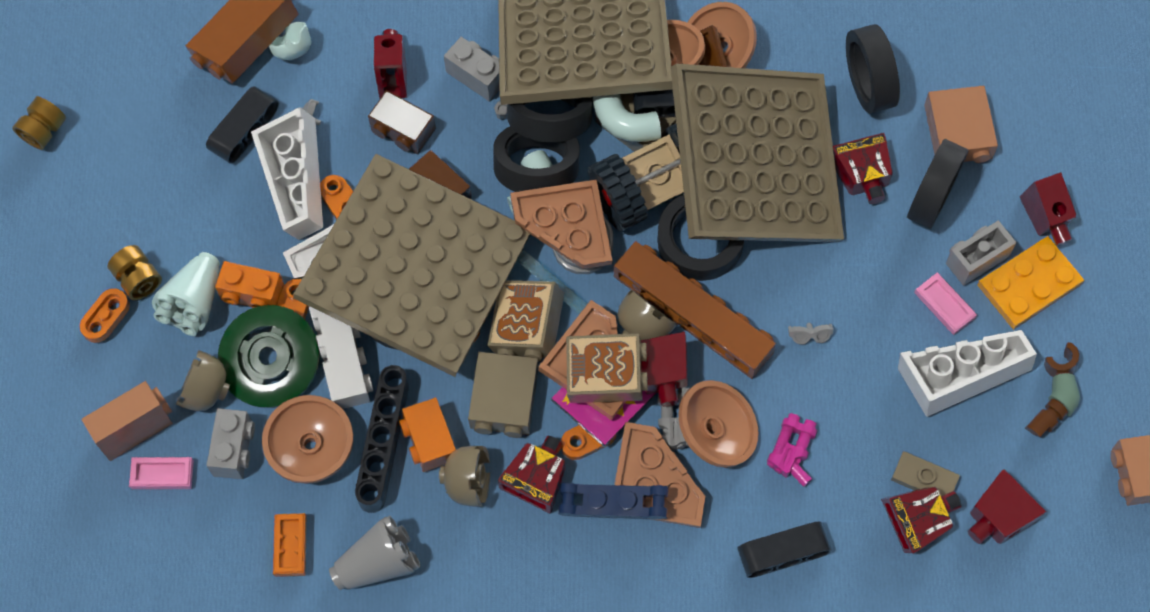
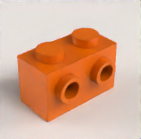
M224 261L215 288L222 301L232 305L240 304L254 308L263 305H277L284 282L280 273Z
M435 397L403 408V419L399 421L404 438L409 436L411 438L413 446L409 447V451L414 465L420 463L423 472L445 465L448 456L456 448L437 398Z

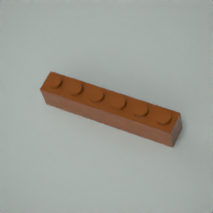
M635 241L614 265V278L635 291L648 303L656 307L664 315L749 378L753 379L774 354L776 343L769 333L761 329L757 330L750 325V321L739 312L734 313L728 309L726 303L720 297L709 295L695 279H687L680 273L676 265L669 261L664 262L657 257V253L650 246H642Z

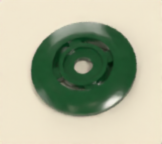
M277 305L257 306L240 314L227 327L218 349V359L226 370L225 383L230 384L228 390L244 403L260 408L278 407L287 400L301 396L312 383L319 365L320 352L312 327L298 313ZM272 327L271 332L259 333L248 342L247 338L251 334L264 328ZM267 347L273 348L277 354L276 360L270 365H264L260 360L261 351ZM286 370L290 371L282 380L274 384H265V380L276 379L283 375Z

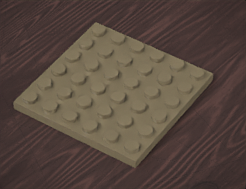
M498 0L501 105L673 89L665 0Z
M675 64L670 67L689 239L839 242L844 240L824 74Z
M375 154L296 288L293 299L456 377L531 234L515 224L514 220Z

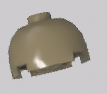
M630 289L619 305L618 321L625 329L622 334L639 333L640 340L670 335L677 326L671 319L632 289Z
M198 350L196 358H199L200 361L197 359L193 360L181 388L183 391L180 397L177 398L176 405L193 411H205L213 407L218 399L221 401L225 399L230 384L225 383L226 370L219 359Z
M465 446L454 450L448 456L445 466L440 467V484H444L449 497L460 505L482 507L481 503H485L487 500L490 473H486L484 463H490V459L485 446Z

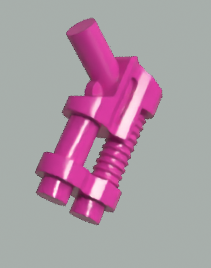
M790 413L788 418H784L782 421L780 435L777 438V443H775V448L769 454L767 465L785 478L791 474L805 487L811 482L812 478L799 464L801 461L806 460L809 455L807 448L810 440L816 437L817 430L815 427L817 424L808 419L802 424L799 422L800 417L798 415ZM792 433L799 434L795 446L789 443Z

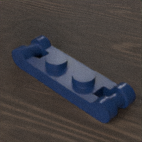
M561 483L560 494H563L562 504L559 505L558 514L574 517L667 519L665 498L668 497L669 487L662 485L625 486ZM575 495L583 496L582 506L574 505ZM646 497L653 498L652 507H645Z

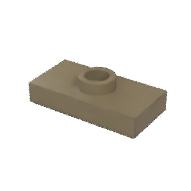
M903 451L891 481L912 490L936 487L940 496L954 491L960 475Z

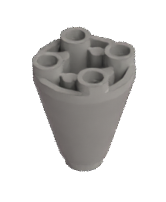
M389 515L379 520L336 560L334 566L329 568V573L339 590L344 588L352 589L409 575L414 570L420 568V562L416 554L409 550L407 543L410 542V537L406 529L402 525L397 527L394 519Z

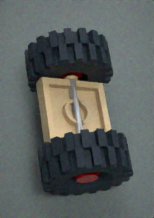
M677 124L666 129L665 137L623 158H620L618 154H613L588 167L589 180H597L602 210L607 214L608 220L613 223L618 231H623L647 219L648 210L684 192Z

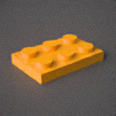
M1046 236L979 280L977 286L1014 330L1082 285L1084 279L1053 241Z

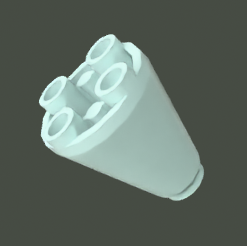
M202 252L187 263L156 292L152 299V306L155 310L154 318L162 324H171L181 329L183 333L189 336H196L198 331L203 330L209 319L216 289L215 285L220 272L219 260L212 254Z

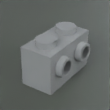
M460 37L444 55L446 72L490 102L500 90L499 58L485 53L476 42H469Z
M998 220L988 227L983 226L965 242L963 240L959 241L951 247L946 265L964 286L1010 257L1017 242Z
M217 408L207 460V468L213 477L243 479L244 470L248 468L250 461L249 441L253 439L255 432V423L252 422L247 411Z

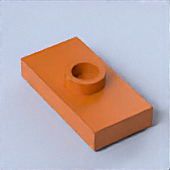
M305 513L275 514L274 577L305 576L307 522Z

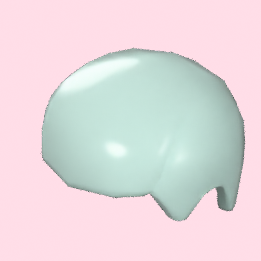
M290 23L285 28V34L282 37L278 36L269 45L272 54L281 60H293L304 55L311 45V37L306 23Z

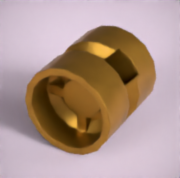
M36 96L26 109L28 115L21 116L12 129L23 141L34 148L43 150L52 138L50 131H57L66 120V116L53 103Z
M137 245L122 248L111 257L107 265L115 279L121 282V287L131 300H140L147 297L159 287L162 281L160 274L152 264L148 263V258Z

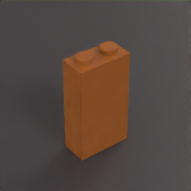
M229 0L185 45L192 55L190 60L199 69H208L218 80L223 78L233 84L299 13L291 0Z

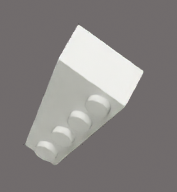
M299 107L251 131L282 229L298 240L323 228L316 121L313 116Z
M309 307L315 330L318 333L316 339L321 357L324 360L323 368L331 401L338 404L342 409L369 403L368 392L373 391L370 375H364L362 365L367 364L363 347L357 348L355 338L361 337L359 330Z
M1018 330L983 337V340L974 342L960 341L956 342L953 346L942 348L933 346L926 348L925 351L916 353L911 351L900 353L898 370L924 414L928 417L1031 371L1037 353L1023 331Z

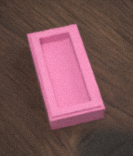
M938 272L914 292L953 335L963 329L977 316Z
M132 457L129 487L131 489H192L194 460L192 457Z

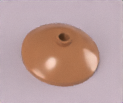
M715 2L702 7L688 20L687 23L694 25L699 31L711 25L717 28L722 49L724 50V47L728 45L727 50L723 52L727 67L745 68L748 65L755 51L757 33L753 19L743 8L730 2Z
M667 20L671 66L675 64L699 65L705 54V42L702 33L690 23L680 20Z
M714 380L699 382L687 390L681 399L678 416L681 432L692 451L705 462L717 467H734L746 461L753 454L758 442L757 420L747 400L733 387Z
M316 395L298 396L282 403L269 416L262 434V448L269 465L281 477L296 483H316L331 477L346 463L353 447V429L344 410L335 402ZM313 441L316 443L313 449L306 448L308 442Z

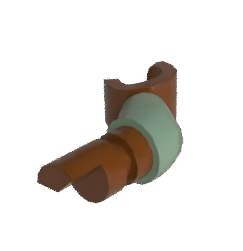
M1068 342L1064 350V357L1067 358L1068 363L1058 364L1053 360V357L1045 358V369L1053 377L1052 394L1048 397L1049 402L1045 405L1046 410L1042 409L1025 427L1026 430L1035 436L1041 437L1045 431L1052 432L1059 424L1058 420L1062 421L1065 416L1070 417L1079 405L1080 395L1074 375L1079 361V351L1073 343Z

